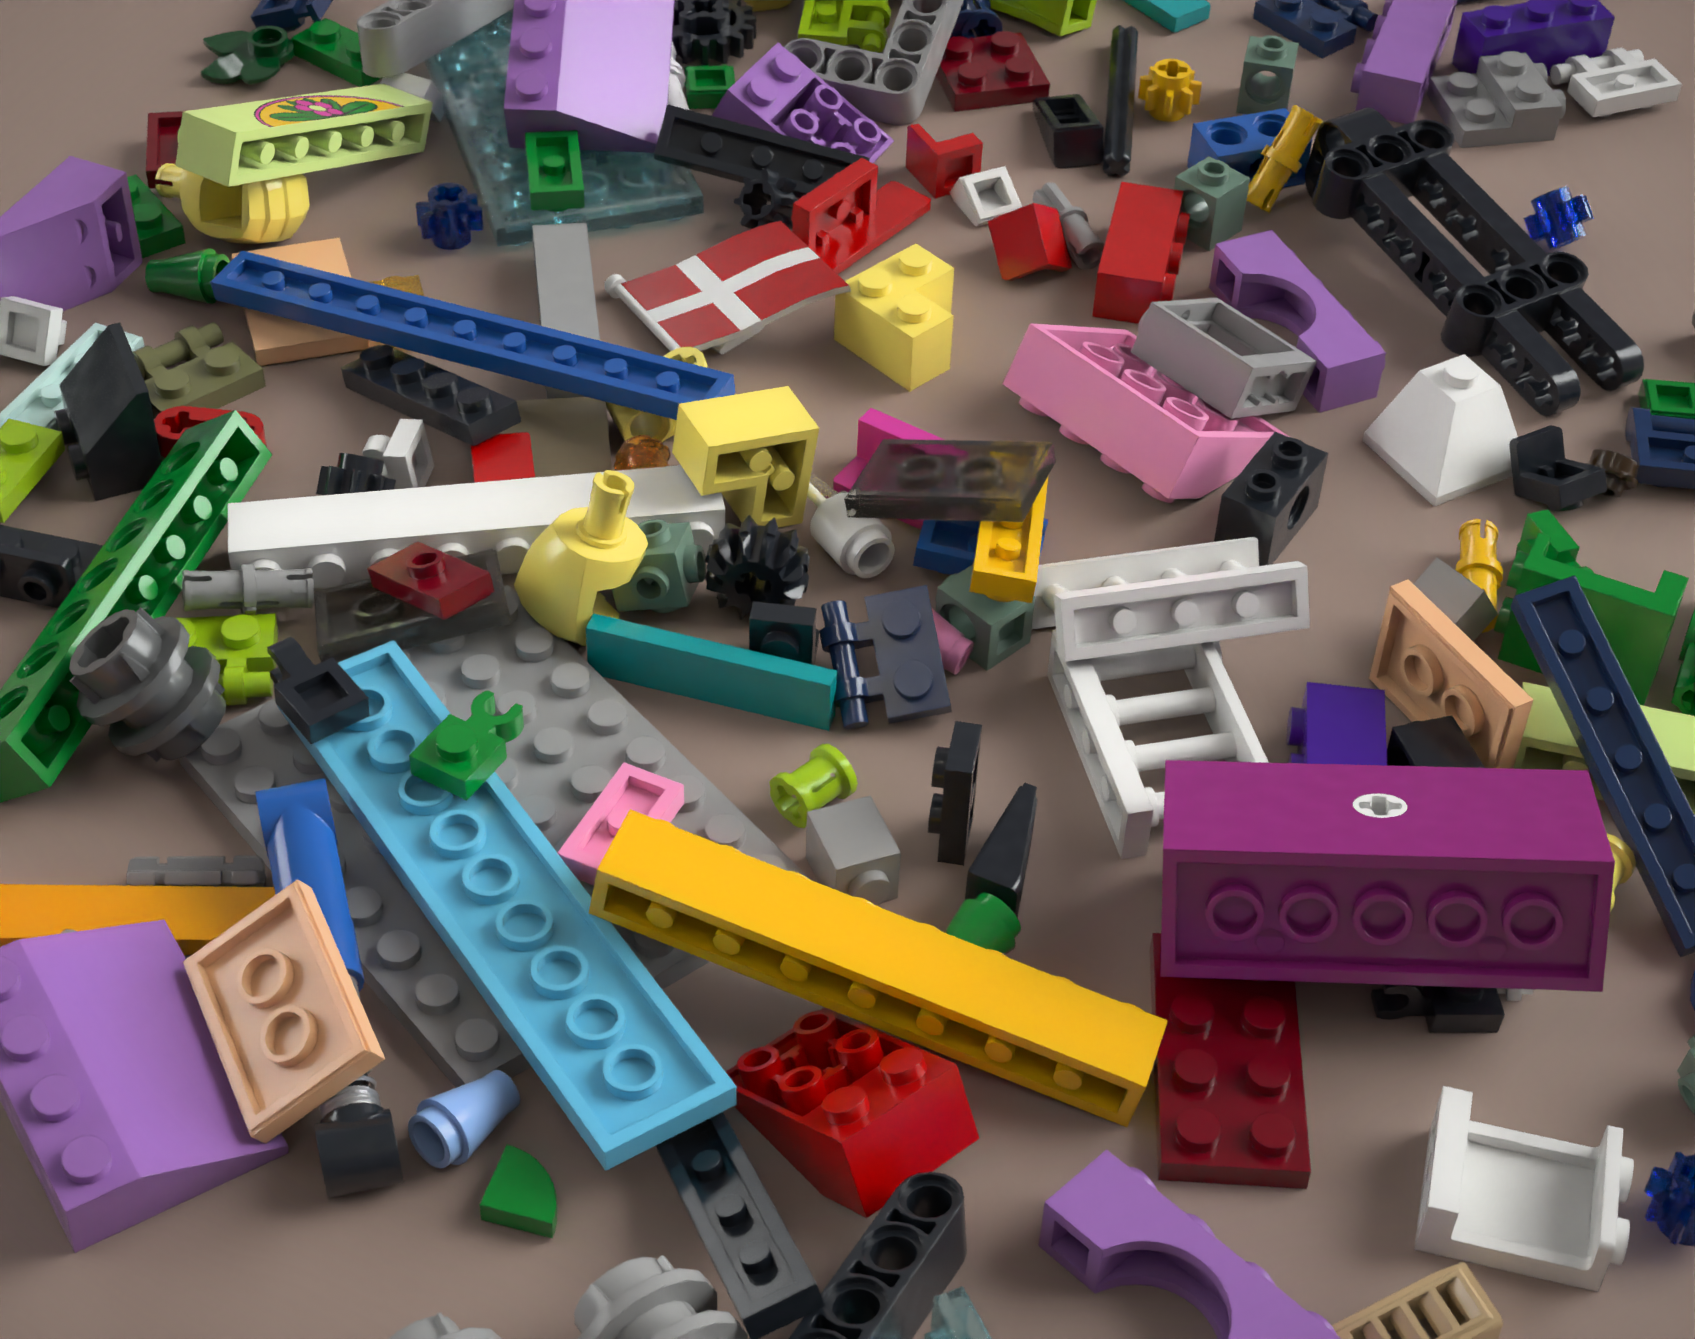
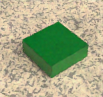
M734 66L684 67L685 94L689 109L717 108L727 90L735 83Z
M1642 379L1638 393L1640 408L1650 409L1651 415L1695 419V383Z

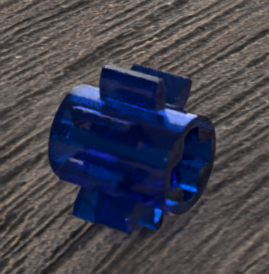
M450 182L437 184L428 191V202H416L417 225L421 226L422 238L424 240L432 238L433 244L438 248L445 250L463 248L471 242V230L481 231L484 229L482 207L478 206L477 194H468L467 189L460 184Z
M1565 186L1531 200L1535 214L1523 218L1530 237L1535 242L1545 239L1548 249L1554 250L1586 237L1587 233L1583 223L1594 219L1586 195L1580 194L1573 197L1569 186Z
M1675 1152L1668 1170L1660 1167H1653L1644 1189V1192L1652 1197L1645 1218L1647 1221L1657 1222L1661 1232L1670 1239V1243L1674 1245L1678 1243L1685 1246H1695V1155L1684 1156L1681 1152Z

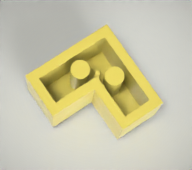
M914 244L846 280L845 282L850 286L851 291L835 295L834 340L909 392L950 369L954 318V315L951 314L954 268L923 247Z
M789 386L681 403L678 406L672 453L701 496L722 492V495L741 522L750 515L758 526H766L775 517L779 528L803 522L819 427Z

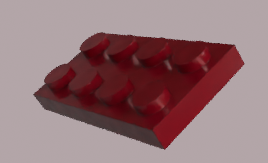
M1152 933L1149 950L1152 1014L1168 1020L1154 1062L1158 1180L1307 1189L1311 1175V1162L1295 981L1160 977L1161 933Z

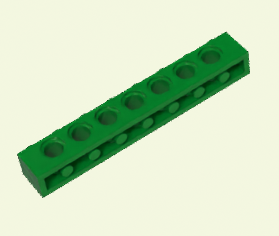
M236 410L184 431L1 688L0 803L50 788L92 726L81 716L76 706L79 690L70 682L74 677L69 669L70 662L78 645L101 621L122 610L128 609L136 612L141 607L153 619L165 616L182 591V571L196 570L228 522V503H240L271 458L272 453Z

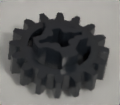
M675 0L672 42L676 50V56L679 55L682 58V64L687 65L695 60H700L702 66H708L710 60L727 64V58L730 55L736 58L744 57V49L752 50L754 39H756V16H753V8L751 6H741L742 0Z

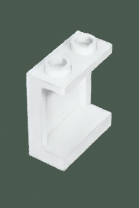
M1443 1086L1429 1131L1414 1250L1598 1292L1609 1264L1622 1265L1629 1240L1630 1221L1618 1217L1619 1202L1625 1203L1627 1201L1634 1167L1632 1158L1622 1156L1623 1128L1607 1125L1600 1145L1598 1147H1588L1470 1120L1473 1092Z

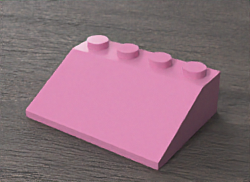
M1030 323L1003 382L1004 386L1021 397L1019 404L1023 408L1040 416L1051 417L1061 424L1059 431L1062 435L1074 442L1091 445L1102 453L1100 460L1105 465L1122 473L1133 474L1144 482L1142 489L1147 494L1167 503H1173L1175 499L1202 498L1236 478L1274 432L1288 436L1259 416L1230 419L1132 354L1131 350L1137 336L1125 329Z

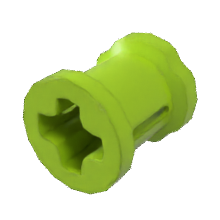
M822 743L811 751L808 762L790 774L788 772H780L769 781L770 797L777 810L785 819L797 828L807 827L808 811L820 809L835 798L846 799L857 790L858 783L853 767L845 755L836 747Z

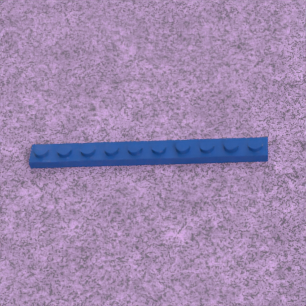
M243 250L210 282L215 300L674 420H677L678 406L681 403L730 396L736 393L734 374Z

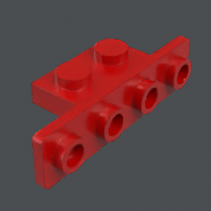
M860 158L793 203L791 215L793 222L792 232L834 272L839 274L931 209V199L896 181H890L877 190L878 165Z

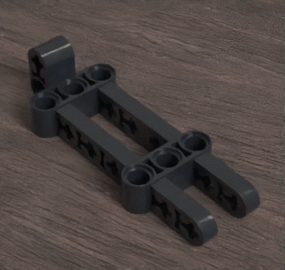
M1369 107L1320 124L1305 169V185L1313 200V205L1320 213L1333 219L1352 218L1446 316V321L1441 331V340L1449 350L1458 355L1465 354L1467 357L1483 355L1523 399L1543 416H1551L1574 407L1580 399L1581 387L1576 372L1539 334L1540 332L1545 331L1604 390L1613 391L1634 383L1641 378L1644 370V359L1640 348L1583 290L1589 275L1585 263L1578 257L1566 252L1546 253L1449 156L1455 140L1454 134L1447 126L1435 120L1424 119L1394 128L1377 110ZM1414 196L1490 275L1484 277L1408 197Z

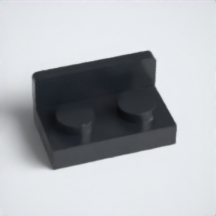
M0 525V596L59 608L103 545Z

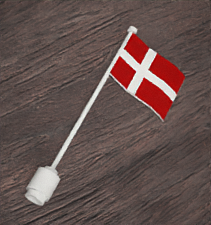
M782 221L765 224L739 233L665 269L630 281H626L619 274H613L604 283L605 291L612 298H620L669 351L680 347H693L702 351L743 337L808 304L851 291L850 286ZM809 483L807 497L818 507L810 524L812 537L848 574L857 575L860 578H871L885 570L892 561L895 552L889 529L856 495L840 493L826 499Z

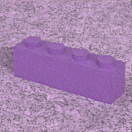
M1385 0L1383 13L1377 17L1372 39L1368 38L1362 63H1357L1353 75L1351 92L1358 93L1355 111L1369 107L1377 110L1389 121L1403 124L1415 121L1428 89L1430 77L1434 74L1451 31L1457 0Z

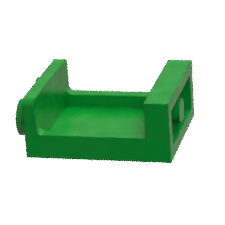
M1538 533L1530 553L1518 550L1510 569L1506 586L1517 589L1515 595L1575 575L1639 705L1644 706L1658 672L1689 578L1664 570L1654 593L1546 558L1551 536ZM1506 596L1494 627L1495 632L1504 634L1497 659L1543 674L1510 607L1513 598Z

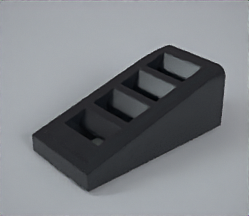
M1080 94L1042 97L1032 100L1035 118L1050 159L1056 168L1090 166L1102 163L1104 159L1103 126Z
M1024 782L1023 786H1019L968 870L965 899H975L980 893L992 894L1002 900L1018 918L1037 808L1036 786Z

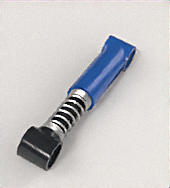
M326 779L255 791L275 895L297 879L312 888L360 999L359 992L363 989L365 980L342 875ZM372 1069L320 1105L322 1120L320 1123L314 1124L328 1199L404 1182L390 1108L384 1109L380 1105L379 1094L374 1090L377 1082L374 1078L368 1076Z

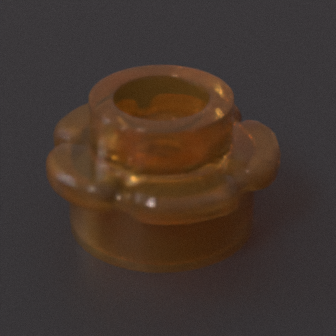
M648 435L631 437L622 444L621 449L616 453L614 469L619 471L669 466L670 449L668 446H664L661 440L654 439Z

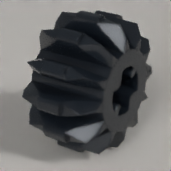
M750 515L742 522L741 528L726 523L724 529L720 531L719 538L714 539L713 544H710L705 559L707 563L705 575L706 589L718 592L716 598L718 599L719 608L732 605L738 607L740 620L751 612L753 601L795 606L796 599H801L803 593L807 590L809 582L807 572L810 563L808 548L798 546L799 538L797 537L796 529L781 533L777 531L778 525L775 517L766 526H758Z

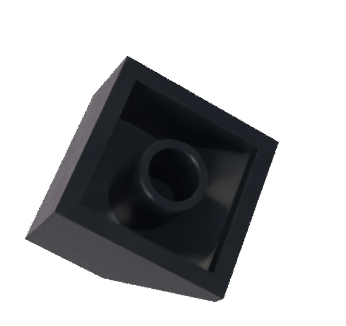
M119 322L110 324L105 328L60 383L59 387L64 409L54 411L58 431H62L64 445L74 443L67 446V451L75 479L78 481L87 478L95 501L143 490L162 463L149 391L122 325Z

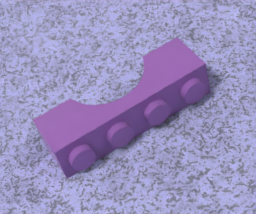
M1272 230L1215 244L1209 288L1218 299L1248 318L1274 322L1289 329L1298 336L1296 348L1317 361L1303 395L1319 413L1377 397L1381 374L1385 367L1386 352L1361 327L1352 314L1324 287L1323 283L1297 258L1293 250L1289 249Z
M1107 1149L1044 1203L1038 1246L1094 1293L1124 1285H1148L1168 1290L1194 1305L1209 1321L1217 1339H1341L1325 1318L1313 1311H1306L1275 1286L1272 1278L1263 1268L1253 1262L1244 1261L1218 1240L1210 1227L1202 1219L1193 1214H1186L1161 1194L1145 1173L1135 1167H1128Z

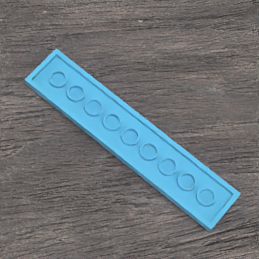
M394 640L338 662L368 697L369 717L310 744L279 708L605 1171L736 1105V1085L611 922L589 914L592 897L496 772L467 801L411 775L409 755L450 712Z

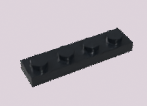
M668 104L654 152V160L744 183V177L754 180L761 179L763 168H768L778 172L779 179L787 177L795 180L797 185L792 192L798 198L808 194L860 158L870 160V158Z
M377 345L367 348L360 353L359 359L340 367L346 388L413 419L423 420L424 424L472 446L522 422L516 400L389 345Z
M724 1112L655 1146L750 1339H759L825 1307L815 1279Z

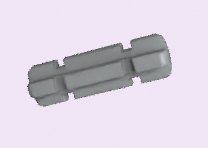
M158 856L134 857L130 859L126 872L127 885L265 887L266 882L265 863L263 858L259 856H234V863H226L225 856H168L167 863H160V857Z

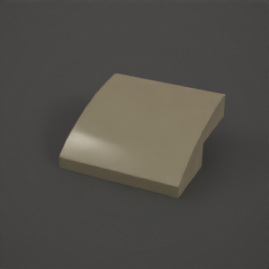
M590 397L516 400L522 422L499 434L519 432L530 434L535 478L604 472L605 470L612 471L605 401Z

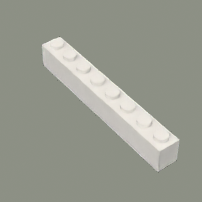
M681 465L617 471L630 477L635 486L626 512L627 518L637 525L653 519L664 520L668 524L690 522L695 545H701L705 556L707 555L709 545L713 544L714 539L719 538L720 531L725 527V506L722 492L701 496ZM598 472L228 503V555L231 570H240L241 564H254L255 570L312 568L314 591L372 586L367 570L368 567L418 541L489 571L491 576L518 573L532 543L560 514L573 508L588 507L593 478Z

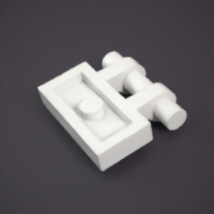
M1624 48L1606 50L1602 56L1589 58L1586 55L1569 57L1565 63L1553 65L1550 69L1551 81L1554 84L1568 82L1567 92L1592 117H1606L1613 113L1638 108H1651L1654 105L1677 101L1682 85L1656 59L1644 61L1643 53L1639 49L1626 51Z

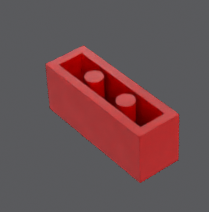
M1121 181L1097 272L1092 317L1139 324L1141 317L1149 309L1151 302L1173 301L1176 279L1180 271L1183 247L1186 244L1191 213L1181 212L1184 191Z

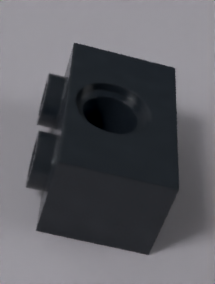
M1274 432L1222 494L1214 542L1255 537L1258 539L1259 566L1272 565L1317 509L1329 453L1307 445L1299 439Z

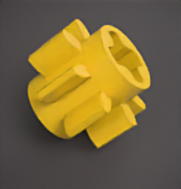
M1163 59L1154 66L1149 67L1148 76H1140L1138 99L1146 100L1145 110L1149 111L1153 118L1165 122L1178 121L1185 114H1191L1192 105L1199 104L1202 82L1194 80L1195 71L1191 70V67L1186 62L1178 59Z

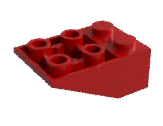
M825 1007L801 1016L795 1021L793 1028L767 1045L744 1053L738 1059L735 1066L725 1071L736 1085V1105L734 1107L821 1195L865 1218L870 1217L881 1209L898 1185L906 1178L917 1173L935 1171L980 1139L956 1063Z

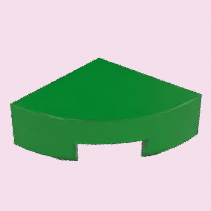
M507 1144L479 1204L481 1220L553 1239L557 1226V1202L553 1181L537 1159L527 1152Z

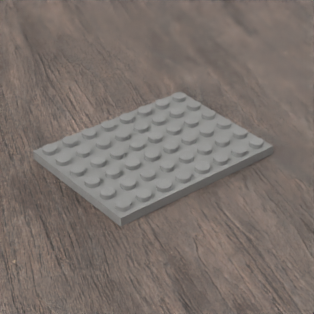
M509 585L496 590L490 596L446 620L442 618L436 619L394 640L451 715L467 721L471 716L473 700L486 690L494 693L496 712L493 716L507 713L516 703L523 706V731L517 738L506 743L507 759L495 772L557 853L625 762L684 785V804L671 821V824L677 828L720 845L734 847L743 854L786 871L800 873L811 880L563 638L553 635L542 627L521 605L518 594ZM275 698L218 725L211 736L196 750L179 758L180 765L253 851L263 858L265 865L270 871V862L265 848L255 791L325 778L350 916L354 924L365 982L455 1088L478 1080L493 1070H500L510 1078H513L531 1067L281 713ZM578 880L592 897L594 886ZM611 922L662 990L710 962Z

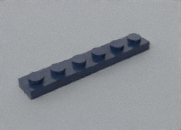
M1574 575L1515 595L1510 607L1624 842L1634 853L1636 867L1679 956L1683 957L1695 953V815L1576 576Z

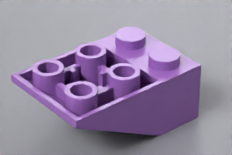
M778 42L727 90L711 115L870 158L869 161L872 163L894 141L875 122L868 119L842 97L836 89L829 86L804 65L797 56L790 53Z
M69 156L0 216V300L1 297L15 296L62 308L65 311L112 292L143 263L125 171Z

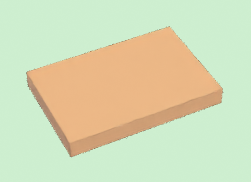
M340 237L247 251L351 278ZM238 252V253H231L232 260H233L240 252ZM243 307L256 363L260 366L361 351L369 348V340Z
M1409 579L1390 586L1369 679L1380 690H1385V695L1411 722L1452 715L1485 768L1513 769L1533 699Z
M298 879L183 961L250 1137L266 1144L385 1060L311 887Z

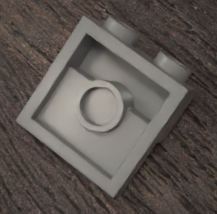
M1515 51L1503 52L1500 55L1480 56L1477 73L1475 74L1456 72L1450 76L1430 77L1427 90L1428 97L1446 126L1454 134V138L1460 148L1554 140L1559 120L1564 117L1566 111V99L1563 91L1560 89L1551 90L1547 84L1548 76L1545 65L1543 63H1533L1527 53Z

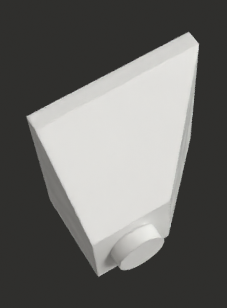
M1463 354L1420 370L1364 432L1363 442L1435 507L1512 477L1509 443L1518 436L1501 385Z

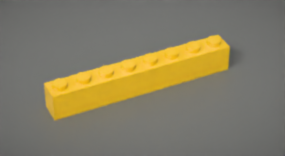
M631 809L627 813L596 871L589 914L1086 1112L1128 1127L1146 1089L1168 1020L1147 1013L1133 1004L1114 1000L1076 985L1067 978L1053 976L1010 959L1001 952L982 948L944 933L932 925L919 923L875 906L866 899L847 895L809 880L800 873L786 871L743 854L734 847L720 845L677 828L668 821L654 819Z

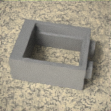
M1218 298L1151 302L1149 309L1139 321L1138 336L1131 350L1132 354L1230 419L1295 411L1317 363L1315 359Z

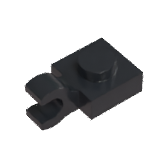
M292 637L267 647L268 654L278 665L277 668L270 671V677L274 682L275 702L310 744L370 716L368 697L333 657L314 665L300 644Z
M1382 984L1383 989H1374L1371 992L1376 1017L1393 1020L1408 1016H1425L1429 1033L1498 1032L1505 1016L1497 988Z

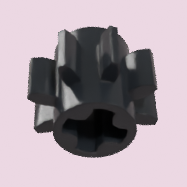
M763 168L761 179L754 180L744 177L743 182L745 186L740 193V197L734 199V203L739 205L745 214L740 224L753 229L765 224L782 221L789 229H793L791 215L793 203L797 201V198L792 191L796 188L797 182L787 177L779 179L778 172L768 168Z
M339 453L337 467L321 466L316 494L334 495L394 490L396 480L385 478L382 475L384 465L382 460L349 453Z

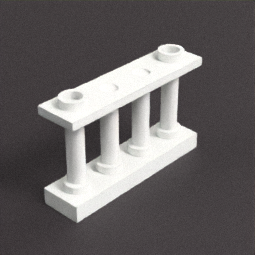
M1255 537L1038 565L1037 582L1034 591L1035 602L1032 629L1056 626L1058 657L1064 662L1310 628L1307 566L1299 561L1259 566L1258 539Z
M1056 629L1052 630L1047 676L1121 859L1147 855L1151 827L1157 826L1159 819L1164 818V791L1155 793L1152 787L1144 788L1139 776L1140 771L1165 768V760L1213 761L1225 759L1226 762L1269 763L1222 663V651L1219 641L1064 662L1058 657ZM1184 669L1193 689L1116 700L1112 694L1105 695L1101 681ZM1204 713L1213 734L1135 746L1132 740H1124L1119 726Z

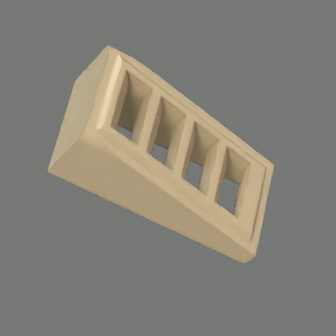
M1461 1262L1432 1273L1331 1326L1341 1339H1391L1388 1331L1393 1329L1396 1330L1401 1339H1430L1418 1321L1426 1318L1438 1336L1435 1339H1498L1503 1322L1499 1312L1467 1264Z

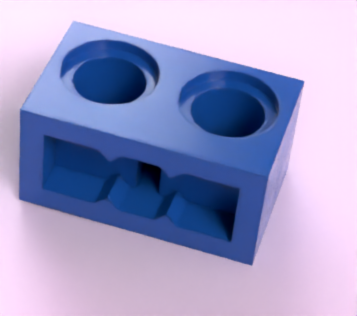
M1283 108L1193 123L1187 162L1188 169L1210 156L1215 160L1225 162L1230 168L1249 177L1250 183L1265 157L1261 154L1266 144L1272 145L1290 112ZM1312 140L1309 141L1299 160L1302 164L1297 174L1292 172L1283 188L1305 184V169L1310 156Z

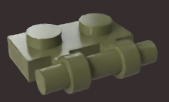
M214 322L199 329L194 326L182 329L175 333L174 340L154 349L147 345L133 351L149 391L154 419L164 410L176 406L218 409L266 387L263 368L235 343L230 342L221 347L211 349L224 341L221 329ZM183 360L186 361L185 363H183V364H181V365H179V366H176V367H174V368H172V369H166V368H168V367H170V366H172V365H174V364H177V363H179V362H181V361H183Z

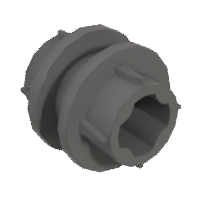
M141 607L136 612L125 609L114 613L101 621L86 635L71 658L69 669L74 677L70 682L79 690L76 706L81 716L90 724L99 726L110 724L108 736L112 744L121 753L133 756L147 753L156 762L160 758L172 761L196 750L211 736L220 724L226 709V701L221 695L225 689L218 683L221 665L207 648L188 647L190 635L175 617L161 616L153 619Z

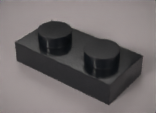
M955 721L950 747L937 746L931 787L943 788V794H933L928 821V833L940 834L937 862L962 866L965 863L974 818L982 725Z

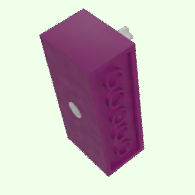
M1165 760L1160 977L1497 988L1498 994H1506V999L1509 1001H1521L1522 994L1533 995L1534 989L1603 992L1615 860L1588 770Z

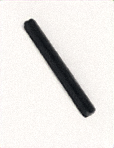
M1118 25L1112 30L1103 170L1109 176L1117 173L1123 177L1130 172L1138 31L1133 26L1125 29Z

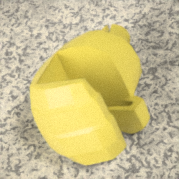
M166 163L158 169L155 178L173 183V186L156 184V189L162 197L181 199L182 210L197 230L208 236L231 243L260 244L289 239L296 233L306 218L310 207L307 179L303 174L227 187L175 166L176 164Z
M605 470L603 475L600 472L595 474L588 507L573 508L560 514L538 536L526 553L514 583L521 605L542 627L559 638L582 646H586V626L593 613L619 619L620 614L605 600V596L599 591L617 588L630 582L648 546L643 531L636 523L626 517L635 488L634 482L630 477L617 471Z

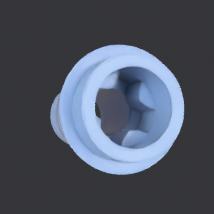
M493 1070L478 1080L425 1099L419 1103L417 1114L411 1117L408 1122L411 1142L419 1155L436 1168H445L449 1164L462 1165L503 1118L519 1106V1091L507 1074L500 1070Z

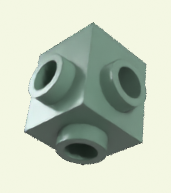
M653 519L638 524L646 536L648 546L630 582L612 589L617 611L651 609L657 613H668L681 607H688L699 582H703L706 575L705 553L701 545H695L690 522L668 524L664 520Z

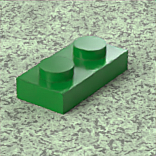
M325 18L316 21L309 28L291 37L294 44V56L358 87L369 86L382 79L368 76L363 72L358 33L333 20Z
M577 130L525 132L531 211L548 210L551 212H562L568 209L585 208Z
M136 174L127 177L142 258L185 244L184 228L179 220Z

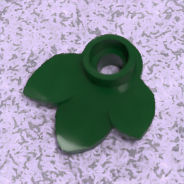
M261 26L250 32L232 31L206 37L203 39L204 45L214 52L218 58L201 70V76L208 81L218 84L234 83L240 79L247 84L265 82L279 72L280 67L294 56V44L287 37L286 31L277 26Z

